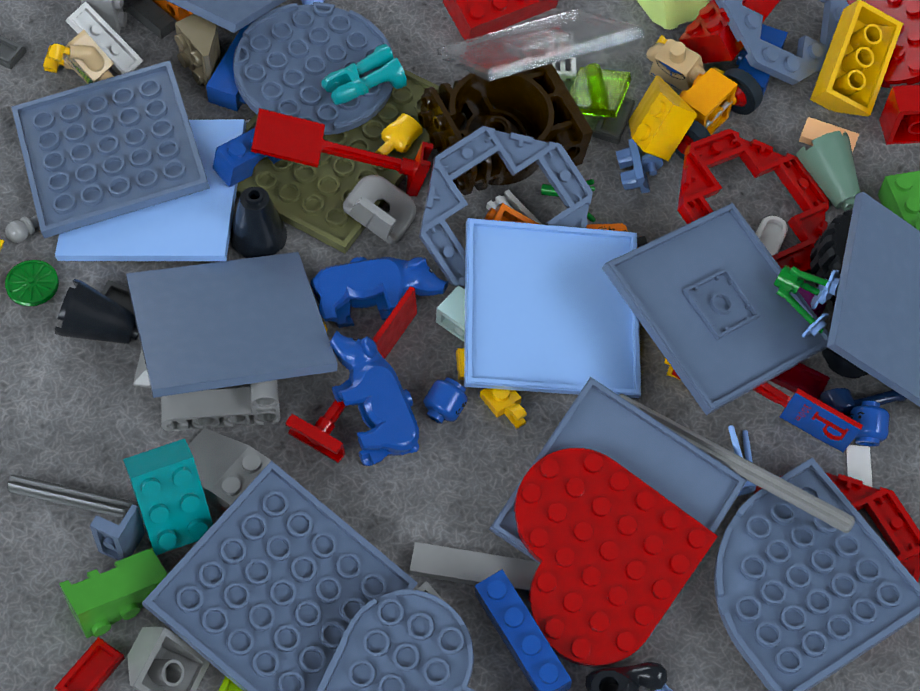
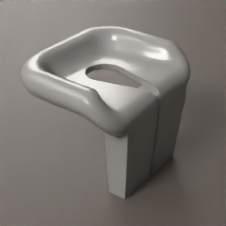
M379 175L363 177L343 202L345 213L389 244H395L402 238L416 216V206L413 199ZM377 200H385L390 206L389 212L386 213L374 203Z

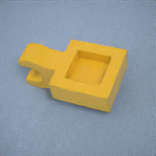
M485 388L480 391L481 399L497 418L505 414L516 429L526 424V420L523 417L527 416V412L520 405L522 398L516 390Z

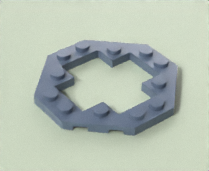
M715 0L719 9L724 8L730 20L727 24L737 42L741 40L748 53L745 57L750 66L791 85L800 82L822 68L842 11L849 6L847 0H818L824 3L820 42L805 35L798 39L797 54L794 55L760 39L763 15L743 6V0Z
M482 126L434 158L419 238L452 286L459 285L465 288V250L445 220L468 205L453 180L495 153H498L512 176L536 161L567 208L546 222L545 225L587 227V214L593 191L562 144L533 139V137L512 132L509 134L497 131L495 128Z

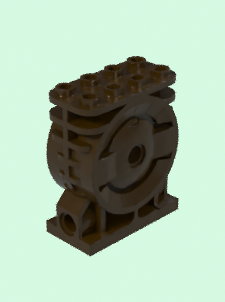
M544 49L534 52L532 61L512 66L511 69L485 68L466 75L461 80L454 81L453 88L449 83L440 84L438 93L434 87L425 88L424 94L421 96V112L418 113L420 125L428 132L430 143L433 144V148L437 149L439 154L482 126H486L509 134L511 132L525 136L527 134V136L533 137L535 140L562 144L575 166L583 163L593 134L591 127ZM467 118L468 121L465 129L460 131L462 125L464 124ZM495 153L453 180V182L463 195H468L472 193L474 186L478 191L485 190L488 184L509 185L520 182L532 175L539 166L535 161L512 176L498 153Z

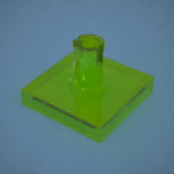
M591 63L585 67H580L569 92L582 114L616 118L631 83V73L601 69L599 64Z

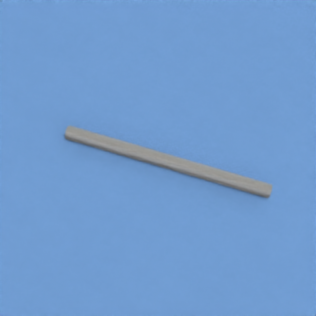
M624 394L619 395L751 483L844 533H849L854 526V517L628 396Z

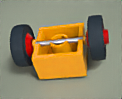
M711 67L704 75H698L692 87L687 91L683 90L679 94L698 115L676 148L675 153L684 160L685 149L690 143L711 136L729 118L730 111L741 115H748L755 111L763 100L762 89L756 79L748 72L738 68L729 69L721 74Z

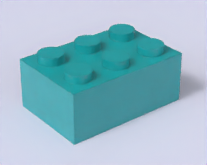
M185 438L123 459L150 544L156 555L198 541L213 525L194 457Z

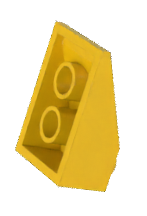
M656 75L628 120L631 137L644 152L669 161L698 114L660 76Z

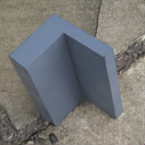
M133 504L120 525L97 515L90 524L98 551L116 560L131 556L145 535L139 508Z

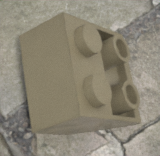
M192 14L175 23L177 35L174 38L179 47L177 57L184 68L189 67L192 71V76L198 85L203 84L206 88L208 81L221 62L218 29L216 24Z

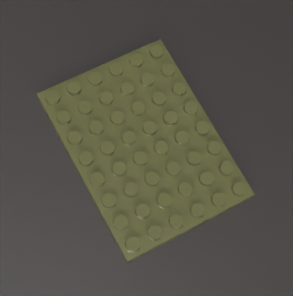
M403 69L407 78V86L401 89L393 87L386 105L376 116L357 128L338 134L324 135L323 139L375 152L385 143L381 138L383 129L394 122L402 113L408 114L419 123L418 113L421 112V96L424 94L425 88L434 87L438 93L439 86ZM257 114L246 124L245 133L255 128ZM422 128L423 133L412 143L407 152L401 153L393 150L387 156L399 159L405 157L415 160L422 141L430 143L428 132L425 128ZM326 153L320 154L318 168L283 159L273 164L266 156L256 164L252 176L238 183L236 197L240 198L241 193L249 187L263 188L269 194L282 221L346 254L366 228L343 210V202L359 180L368 175H379L398 187L406 175L399 174L396 170ZM377 200L374 204L381 208L386 201Z

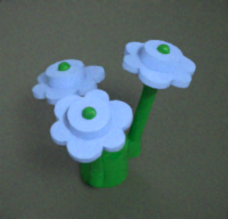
M785 265L775 280L774 286L779 288L776 294L786 299L810 324L801 335L803 338L810 334L815 337L819 333H823L824 328L827 326L825 319L829 314L823 313L815 320L790 295V292L796 295L799 289L803 288L814 294L810 303L811 309L814 310L819 303L823 305L828 299H831L832 295H837L840 270H833L828 280L803 272L794 266L790 268ZM806 279L820 285L818 288H815L804 281Z

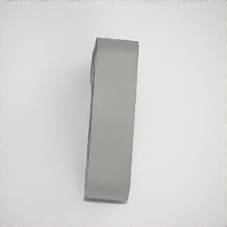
M278 380L252 383L250 387L203 390L161 397V427L166 431L203 429V426H211V428L233 427V424H241V426L264 425V422L270 421L271 424H275L281 418Z

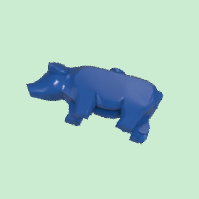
M357 257L352 259L350 263L321 269L310 282L311 288H313L314 294L320 302L319 312L321 318L324 321L335 322L339 328L354 326L350 315L351 307L369 308L377 306L382 320L386 321L410 286L415 288L416 295L431 296L444 294L449 284V281L441 280L427 265L426 258L415 257L411 260L392 257L367 260L364 257Z
M336 331L329 343L339 362L349 370L350 374L349 379L343 384L332 386V392L337 402L343 401L345 406L358 405L362 420L371 429L367 432L357 433L358 442L362 451L358 452L364 466H372L381 462L386 456H398L417 452L419 450V443L417 442L419 440V428L411 409L413 400L410 392L407 389L403 390L394 369L379 353L374 340L368 336L363 339L349 338Z

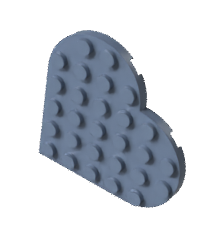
M396 590L374 598L355 614L344 632L317 691H475L468 687L474 667V648L471 635L460 615L442 599L419 590Z

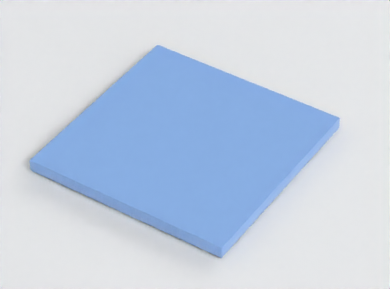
M245 119L189 120L210 189L61 233L58 237L55 252L57 261H227L238 183L228 187L212 166L216 148L245 133Z
M467 218L464 387L579 395L589 378L592 377L618 395L624 394L629 398H640L639 320L602 269L605 263L637 248V233Z

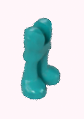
M384 43L375 47L374 52L356 64L351 63L343 69L331 72L321 81V85L327 92L332 93L331 99L337 106L369 93V89L384 82H389L395 89H401L407 86V78L397 57L394 58L391 48ZM377 67H380L379 69L373 71L372 73L366 75L365 77L360 78V75H362V74H364V73H366V72H368V71H370V70H372V69H375V68H377Z

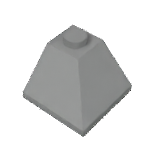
M142 627L127 655L130 686L137 691H196L210 664L196 650L166 627Z

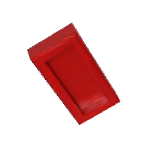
M98 637L55 686V690L97 691L125 657Z

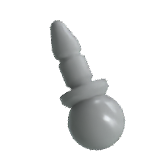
M37 215L29 219L23 216L20 218V221H11L5 229L6 237L14 243L25 241L28 235H33L35 228L39 226Z

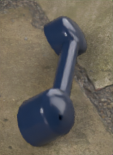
M846 388L830 389L820 395L823 403L846 416L850 415L852 408L861 406L862 401H876L880 405L895 401L907 400V398L893 389L857 400L853 399L850 390Z

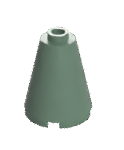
M834 131L812 140L813 146L807 150L803 146L796 153V157H798L836 209L842 208L843 211H847L853 208L855 196L861 192L849 136L845 131L843 135L840 131Z

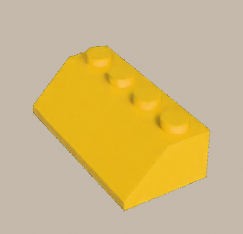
M857 0L844 8L810 100L834 112L870 116L903 23L862 0Z

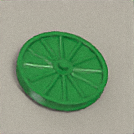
M27 260L17 264L9 271L5 279V288L8 296L12 301L22 306H37L47 302L55 295L59 286L56 270L49 263L41 260Z

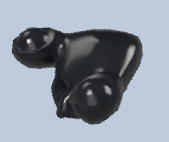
M654 662L603 668L588 674L585 685L587 691H639L640 686L650 690L662 689L667 682V670L660 663Z

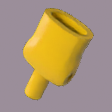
M402 113L394 122L383 129L381 138L385 143L375 153L388 155L393 150L401 153L407 152L412 143L423 133L422 126L413 117Z

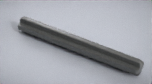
M15 474L10 476L7 483L10 493L120 518L125 517L132 504L138 506L137 502Z

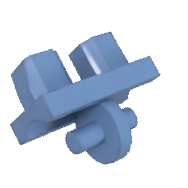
M629 139L630 147L616 151L620 169L634 166V169L620 173L623 187L625 190L639 187L641 193H648L650 189L646 172H649L651 176L656 175L657 170L663 165V159L646 152L643 156L635 141Z

